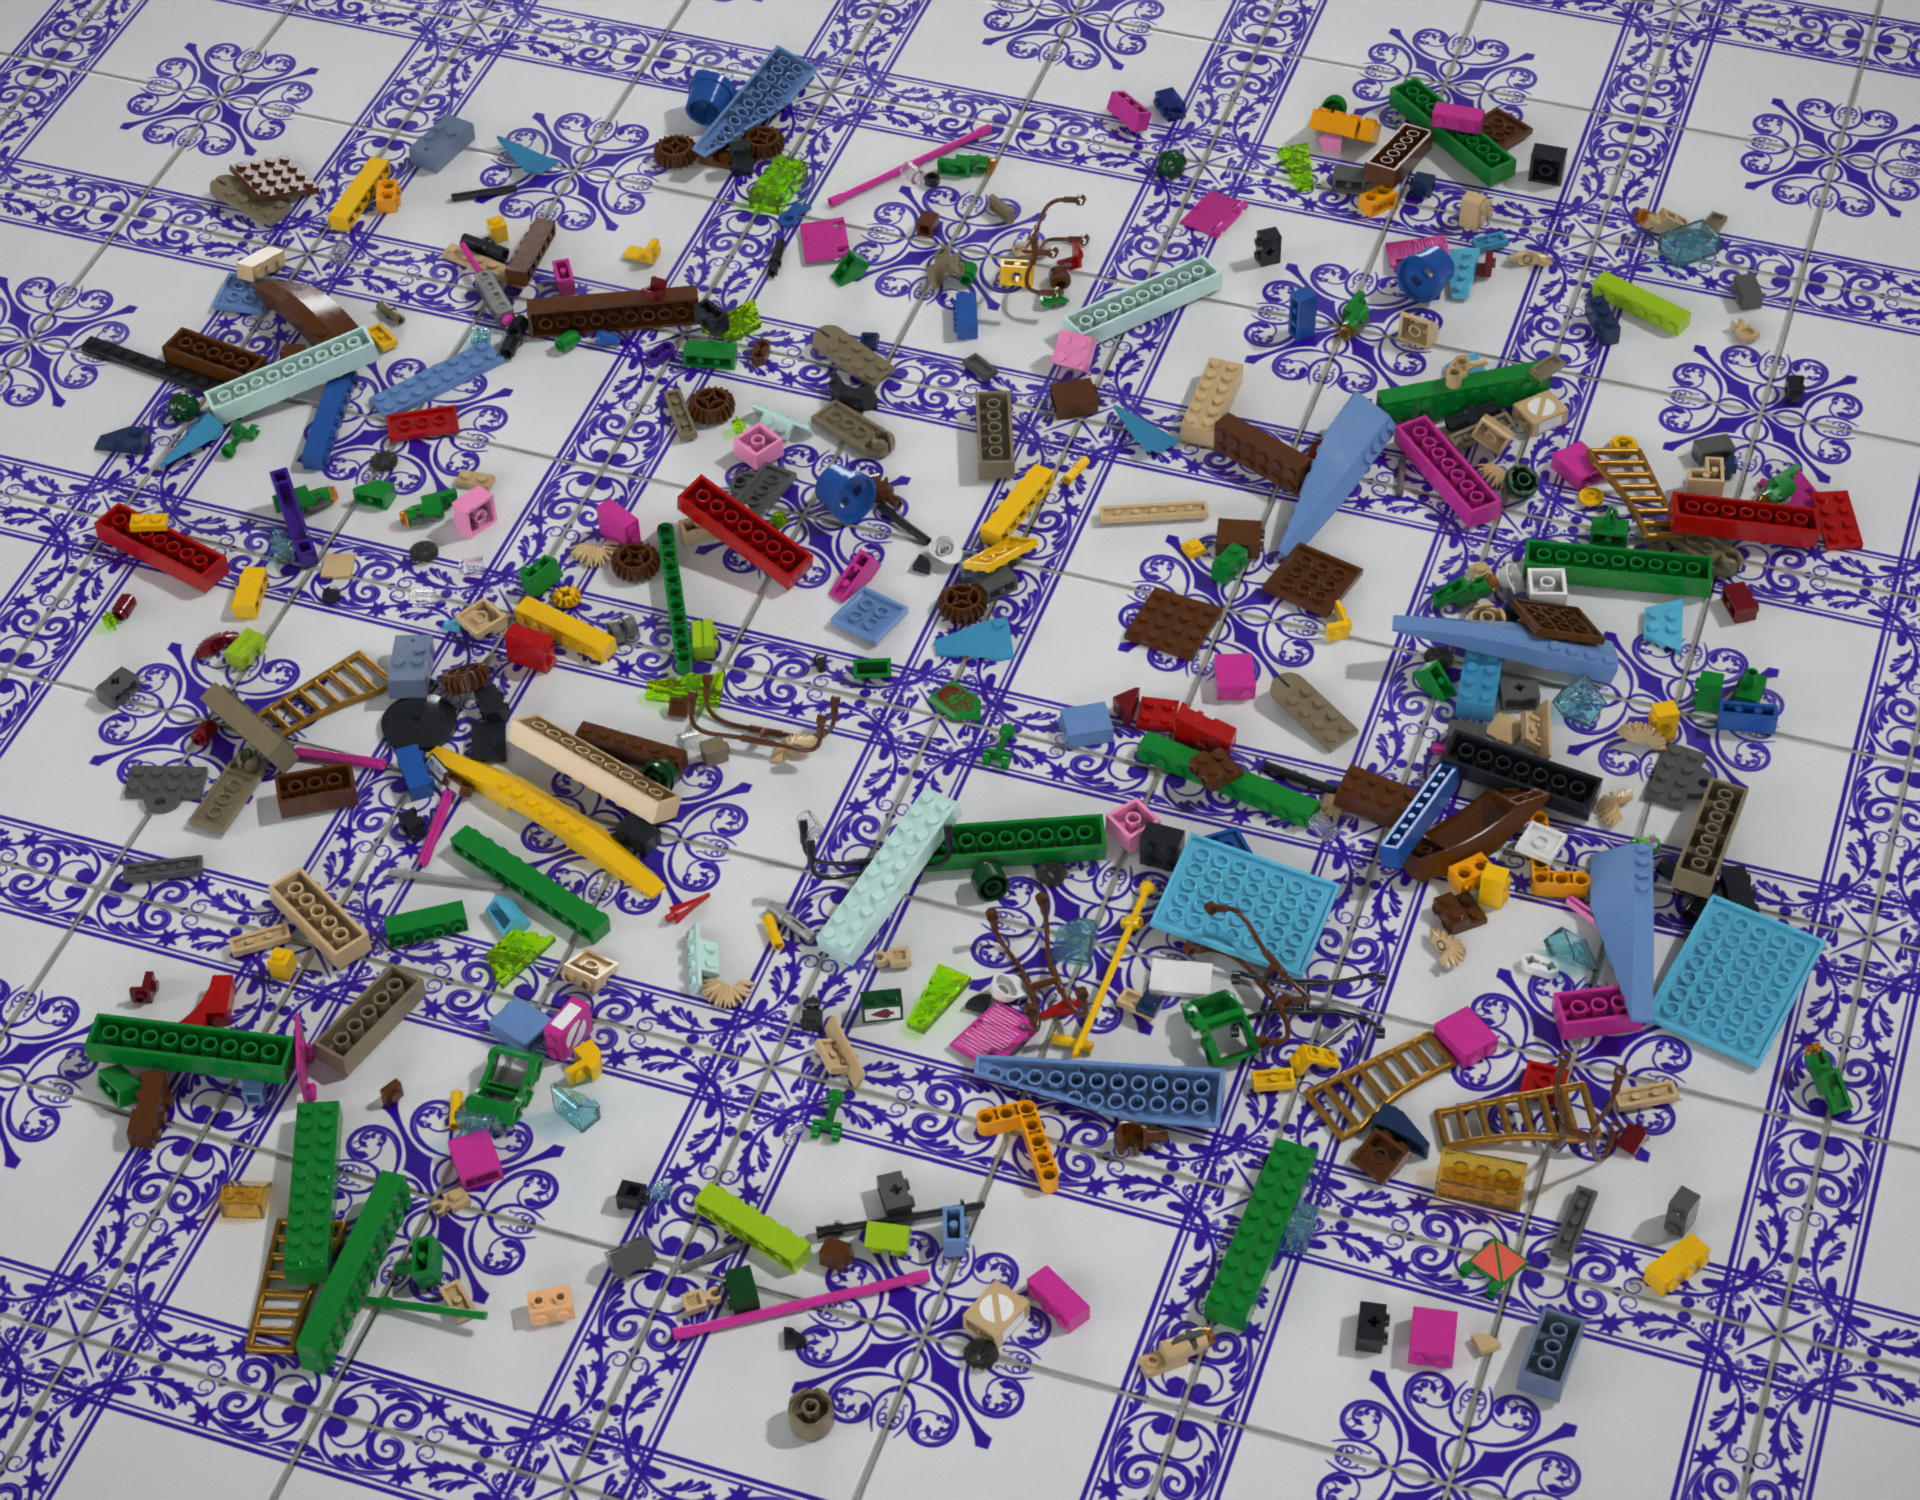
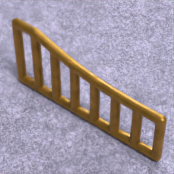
M1588 448L1586 450L1592 466L1606 479L1624 501L1644 539L1671 540L1684 538V533L1649 532L1647 527H1670L1669 503L1641 448ZM1595 455H1637L1639 460H1597ZM1604 467H1643L1645 472H1608ZM1615 479H1649L1650 483L1619 484ZM1625 491H1654L1656 496H1628ZM1634 503H1660L1662 508H1636ZM1641 515H1666L1668 520H1643Z
M358 650L256 714L262 718L268 715L283 729L279 734L286 738L325 715L352 704L380 696L388 691V674L367 655ZM360 659L386 683L380 687L375 686L353 667L351 663ZM344 668L370 691L362 694L357 693L336 672ZM329 677L351 697L341 701L320 682ZM314 687L332 705L322 708L305 692ZM300 697L315 713L306 717L290 701ZM284 706L299 721L290 726L275 710Z
M1426 1031L1304 1090L1303 1095L1338 1140L1345 1141L1363 1132L1372 1122L1373 1117L1384 1102L1391 1105L1405 1093L1420 1084L1455 1067L1456 1061L1433 1033ZM1428 1040L1445 1062L1435 1066L1418 1044ZM1411 1049L1428 1071L1418 1075L1401 1053ZM1394 1057L1412 1080L1402 1085L1384 1061ZM1376 1065L1396 1090L1387 1096L1368 1073L1367 1069ZM1359 1074L1380 1099L1381 1103L1373 1109L1351 1082L1350 1077ZM1342 1082L1367 1113V1116L1361 1122L1358 1121L1332 1086ZM1324 1090L1353 1127L1343 1132L1314 1095Z
M1578 1081L1560 1085L1559 1095L1568 1126L1578 1129L1568 1092L1580 1090L1590 1126L1592 1127L1597 1116L1587 1083L1585 1081ZM1554 1086L1435 1109L1433 1113L1443 1149L1447 1151L1507 1141L1558 1142L1559 1134L1557 1133L1547 1096L1554 1095ZM1539 1098L1548 1133L1535 1132L1526 1100ZM1518 1102L1526 1132L1513 1133L1505 1104ZM1497 1106L1504 1133L1491 1134L1485 1108ZM1477 1111L1483 1136L1470 1137L1464 1112ZM1456 1114L1462 1139L1449 1140L1443 1116ZM1598 1126L1597 1140H1600L1602 1132L1600 1126ZM1567 1135L1564 1143L1576 1144L1588 1142Z
M279 1217L275 1222L245 1350L248 1353L296 1354L295 1343L303 1329L310 1303L319 1283L309 1284L306 1291L268 1289L270 1280H286L284 1271H273L275 1262H284L285 1253H277L279 1244L286 1243V1235H281L283 1226H287L288 1218ZM335 1220V1228H338L336 1238H334L333 1258L344 1243L348 1225L345 1220ZM266 1298L303 1299L299 1309L264 1307ZM262 1316L296 1317L294 1327L260 1326ZM257 1334L291 1336L289 1346L255 1344Z

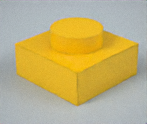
M1197 537L1181 544V550L1190 560L1206 554V548Z

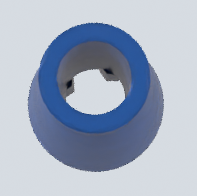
M603 329L601 331L597 330L595 344H599V346H619L621 336Z

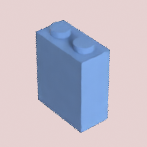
M1105 702L1060 709V717L1057 718L1058 726L1063 729L1062 739L1063 742H1067L1069 749L1113 742L1114 728Z
M516 996L498 1014L491 1018L489 1026L491 1035L508 1046L534 1052L545 1042L543 1028L552 1018Z

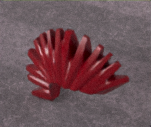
M225 631L222 634L218 632V634L210 635V637L202 640V643L196 648L195 655L197 659L218 654L223 647L231 645L241 634L235 631Z

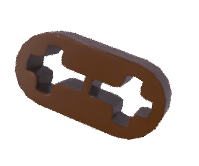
M759 339L755 342L751 353V363L754 366L759 367L766 364L771 352L769 340Z
M444 773L441 782L444 786L462 797L470 798L472 796L474 785L455 773Z

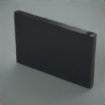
M472 721V759L506 762V724Z

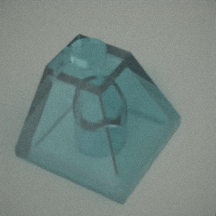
M1586 674L1563 688L1552 701L1563 717L1585 727H1589L1607 704Z
M1076 918L1058 927L1051 955L1052 961L1091 966L1098 937V920Z
M1561 926L1543 940L1549 957L1593 972L1599 971L1586 939Z
M552 1083L550 1085L554 1110L581 1133H584L601 1119L600 1106L597 1101L558 1084Z

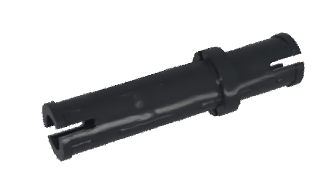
M784 239L776 240L772 257L769 259L767 275L771 278L777 276L778 270L781 268V259L786 246Z

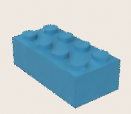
M1466 649L1456 701L1455 717L1492 722L1503 658Z

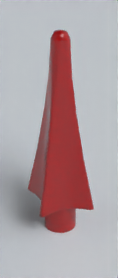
M710 893L669 907L670 913L665 916V920L668 923L675 920L678 924L694 908L709 898Z
M1068 996V999L1076 1008L1080 1007L1078 999L1072 1001L1071 997ZM1064 1000L1040 1013L1041 1020L1075 1014L1066 1005Z

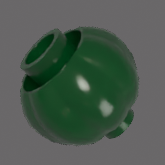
M1167 149L1159 155L1158 165L1155 167L1159 175L1162 174L1167 178L1175 179L1184 173L1187 161L1182 152L1179 153L1175 149Z
M178 392L170 397L167 410L172 416L173 421L177 423L190 422L199 415L200 404L192 393Z

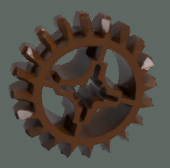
M755 126L742 135V139L748 138L752 149V159L757 158L759 161L761 159H772V157L782 154V150H784V135L782 131L774 128V126Z
M670 134L669 137L664 136L663 139H659V142H656L654 147L656 162H658V165H662L663 168L667 167L668 170L674 168V170L676 168L682 169V167L687 168L688 165H692L696 161V152L692 150L696 142L689 138V136L684 137L683 134L680 136L677 134L674 136Z
M702 387L701 391L696 390V393L691 395L688 402V410L691 417L695 419V422H700L701 425L704 423L707 426L709 424H714L715 426L716 423L722 424V421H728V418H732V414L735 411V400L732 393H729L728 389L724 390L723 387Z
M635 540L634 543L621 544V548H616L612 555V571L617 578H621L622 581L627 580L628 583L631 581L635 583L637 581L644 582V579L650 580L651 576H655L656 572L659 571V553L654 546H650V543L644 544L643 541L637 543Z
M959 582L958 585L952 583L951 587L946 586L945 590H941L938 598V609L941 616L945 618V621L950 620L951 624L957 622L958 625L960 623L966 625L967 622L973 624L975 620L979 621L980 617H984L987 609V598L984 590H981L980 586L975 587L974 583L968 585L967 582L965 584Z
M478 662L464 664L443 673L440 676V685L443 692L447 695L466 694L487 685L491 681V675L487 664Z

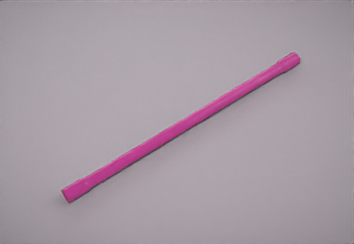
M990 124L981 126L973 132L853 188L833 195L827 199L828 204L831 207L836 206L846 199L970 141L992 133V127Z
M923 1269L890 1279L697 1324L683 1325L672 1328L674 1341L694 1337L698 1334L903 1286L930 1282V1275L928 1269Z

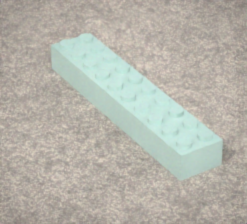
M1200 255L1063 316L1062 329L1093 337L1098 340L1097 344L1221 289L1222 272L1204 255Z
M364 325L207 390L204 394L215 419L224 425L269 405L276 404L281 400L293 397L298 393L310 390L329 380L341 377L346 373L358 370L360 367L372 364L380 360V356Z
M925 786L817 935L816 940L821 951L853 967L945 839L943 825L952 824L954 826L962 815L957 801Z

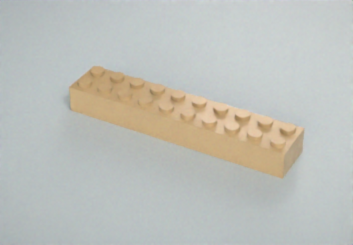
M539 714L513 720L508 741L512 742L515 747L524 749L529 755L543 760V763L555 767L558 772L572 777V780L581 782L586 785V788L600 793L603 798L612 800L617 806L624 807L630 813L643 818L652 825L677 817L682 796Z

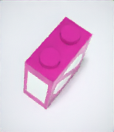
M572 996L543 1028L547 1054L551 1058L565 1062L574 1052L573 1048L579 1046L594 1030L589 1003Z

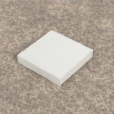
M1531 820L1515 845L1514 851L1552 865L1567 841L1568 835Z

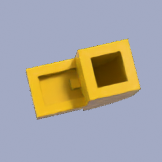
M589 1039L573 1048L576 1063L565 1068L566 1080L571 1087L581 1083L588 1077L594 1082L602 1073L603 1065L600 1050L593 1040Z

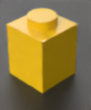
M502 215L486 219L488 236L495 244L509 240L507 225Z
M275 947L267 960L271 977L290 981L297 968L293 950Z

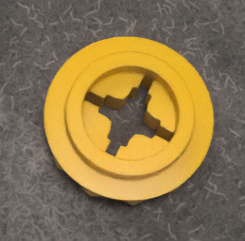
M1618 435L1610 440L1609 448H1621L1620 446L1622 448H1625V446L1627 448H1638V443L1630 436Z
M566 584L563 588L559 586L558 590H554L552 595L553 603L560 608L574 607L581 600L580 590L576 589L574 585L568 587Z

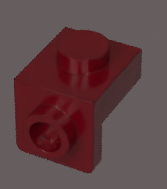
M1486 250L1485 263H1478L1475 276L1491 277L1492 268H1495L1496 258H1493L1492 250Z
M652 276L650 286L642 288L640 295L646 297L649 301L663 298L666 294L668 281Z
M145 971L142 987H130L129 992L132 1002L153 1003L155 992L159 990V981L156 980L154 971Z
M1628 1123L1615 1144L1635 1157L1645 1139L1648 1141L1650 1137L1646 1133L1647 1129L1638 1123L1635 1126Z

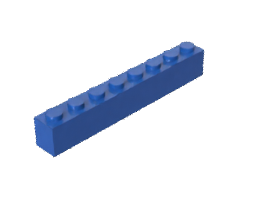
M351 371L341 377L327 381L301 455L305 470L325 471L326 465L329 464L330 453L334 450V441L338 439V430L342 427L343 416L346 415V406L350 404V395L354 392V383L358 380L357 371Z
M1443 763L1437 766L1379 845L1382 866L1401 868L1459 787L1458 766Z

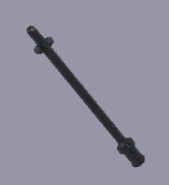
M960 1199V1204L952 1206H964V1217H966V1212L984 1209L985 1203L983 1201L964 1203V1199ZM940 1207L844 1224L836 1220L831 1224L816 1225L817 1239L826 1238L827 1236H837L839 1238L845 1232L866 1229L867 1221L897 1224L943 1216V1209Z

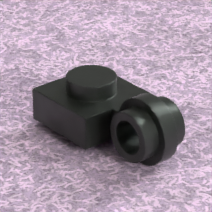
M811 995V997L806 999L807 1009L810 1010H802V1031H822L823 1009H819V997Z

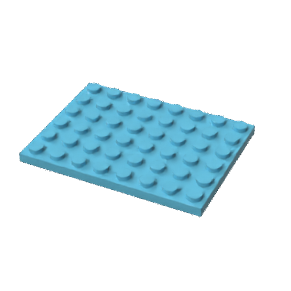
M1191 832L1153 914L1150 927L1268 968L1270 963L1262 955V951L1249 929L1237 914L1228 911L1209 915L1204 910V905L1209 901H1213L1215 904H1227L1237 908L1247 917L1265 948L1270 950L1287 971L1288 976L1297 979L1303 978L1339 893L1341 884Z
M1712 894L1653 998V1024L1759 1069L1826 945V940Z

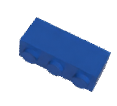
M1308 286L1290 293L1288 333L1297 342L1315 335L1318 297L1316 292Z
M956 293V300H953L954 333H957L958 340L978 339L976 293Z
M1719 700L1716 729L1775 735L1778 721V705Z
M417 743L395 749L397 763L411 801L414 802L434 796L433 788L436 785L433 776L429 777V774H431L429 764H424V761H426L424 751L419 750Z

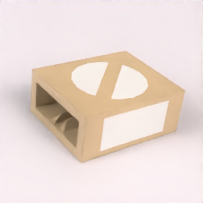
M1546 390L1514 403L1512 418L1531 437H1535L1566 424L1569 410L1555 395Z
M995 1280L963 1314V1327L998 1350L1030 1315V1302L1023 1295L1013 1292L1008 1285L1001 1284Z

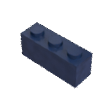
M1604 296L1586 298L1584 314L1601 345L1619 344L1621 327Z

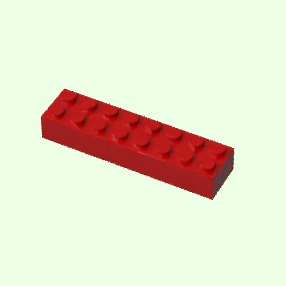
M702 474L677 497V509L786 589L790 590L812 568L813 555Z
M1674 491L1668 505L1671 532L1813 549H1815L1821 534L1817 508Z
M119 502L94 523L98 539L204 593L209 591L230 572L225 555L167 527V531L130 532L131 515L141 513Z

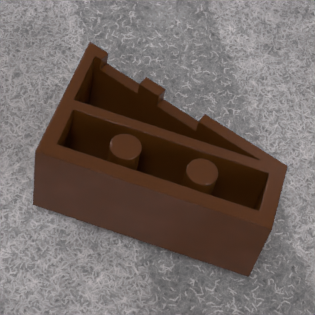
M141 1071L139 1078L142 1079L141 1090H136L135 1097L139 1099L137 1108L132 1109L127 1137L131 1147L155 1149L157 1141L161 1140L163 1124L167 1123L168 1110L173 1106L174 1096L171 1095L165 1074Z

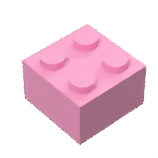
M1060 329L1051 363L1089 373L1098 340L1090 336Z
M760 422L733 439L734 455L757 472L765 462L772 463L784 455L783 439Z
M480 485L452 502L456 529L469 539L497 522L493 494Z
M1136 797L1106 814V831L1130 854L1140 848V837L1147 821L1161 824V820Z

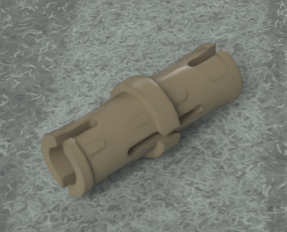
M384 300L377 303L376 308L387 319H391L398 326H400V323L403 324L405 322V317L398 313L395 307L389 306Z

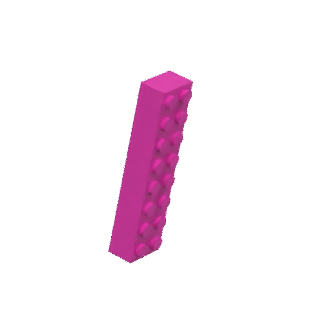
M1427 415L1395 426L1394 442L1469 529L1500 517L1502 500Z

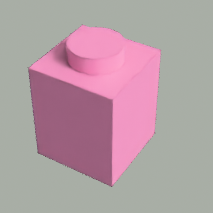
M1323 131V135L1319 136V145H1322L1321 151L1341 153L1343 136Z

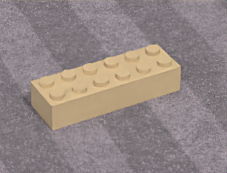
M1209 358L1181 423V441L1214 447L1215 422L1229 412L1243 380V364Z
M302 867L268 886L271 902L338 970H341L372 950L369 934Z

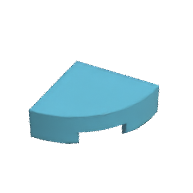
M448 619L443 623L444 630L461 633L463 627L456 619Z

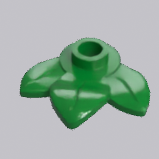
M1064 291L1058 299L1052 296H1040V294H1037L1040 297L1041 306L1046 308L1054 307V304H1066L1069 302V299L1063 297Z

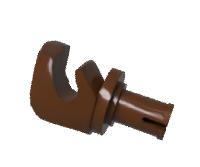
M876 472L870 475L875 481L877 488L875 503L883 502L885 504L887 502L896 510L900 508L903 500L893 494L894 488L888 484V477L881 481V473Z
M1121 1121L1113 1134L1115 1149L1119 1155H1124L1128 1147H1133V1156H1135L1141 1149L1147 1150L1150 1143H1168L1167 1129L1148 1131L1146 1125H1141V1123L1134 1121Z

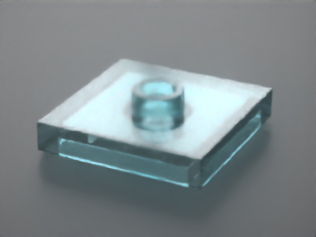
M455 1111L454 1119L462 1131L475 1132L488 1128L491 1135H503L504 1127L496 1115Z

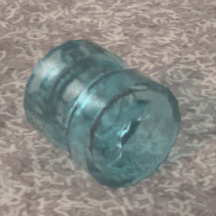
M472 327L471 343L485 342L490 344L491 329L488 327L483 329Z

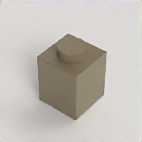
M721 735L699 742L700 754L707 768L729 761L728 753H730V747L727 741H723Z

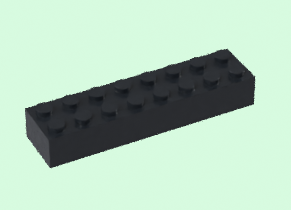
M1457 729L1454 730L1441 758V763L1458 766L1459 778L1499 792H1503L1504 788H1520V792H1529L1531 788H1540L1550 793V798L1543 807L1587 822L1602 789L1603 778Z

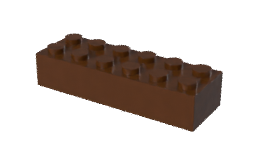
M1403 123L1365 162L1363 180L1369 181L1371 184L1383 185L1385 188H1394L1432 149L1434 131Z
M181 327L162 346L166 363L223 383L268 365L265 356Z
M1229 412L1215 422L1214 450L1284 488L1288 492L1296 496L1299 495L1305 477L1311 470L1312 458Z

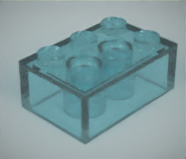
M1703 219L1660 233L1658 250L1677 269L1719 254L1721 237Z

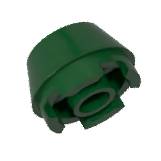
M1518 464L1507 470L1504 478V489L1511 498L1524 499L1536 493L1539 485V476L1537 472L1534 473L1532 469L1528 468L1529 465Z
M668 759L649 760L640 771L643 775L671 791L679 779L676 765Z

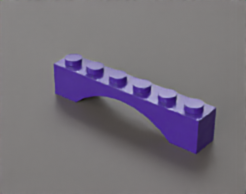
M287 467L269 472L301 568L318 564L316 549L305 524Z

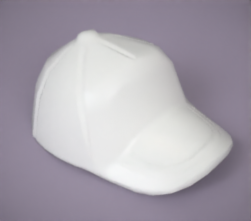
M948 533L939 534L929 543V552L939 561L947 564H957L963 557L961 546Z
M1505 564L1499 571L1500 586L1505 590H1511L1513 594L1524 591L1526 593L1520 568L1516 564Z
M996 973L990 983V992L993 998L1003 1003L1013 1002L1020 997L1028 995L1022 979L1017 975Z

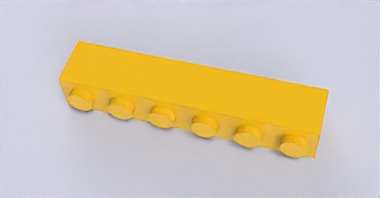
M370 157L362 170L358 172L354 181L351 182L349 188L343 193L341 199L336 203V206L330 211L328 219L331 228L348 232L351 230L376 195L377 180H385L391 174L389 160Z
M1034 464L1031 469H1028L1023 479L1018 481L1016 487L999 504L998 509L990 515L988 521L982 524L980 528L981 541L993 546L1010 537L1054 484V470L1038 464Z
M526 596L514 608L516 622L520 625L549 634L553 640L590 657L594 661L604 664L617 651L615 637L530 596Z

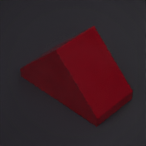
M1139 687L1113 697V711L1126 727L1131 726L1140 701Z

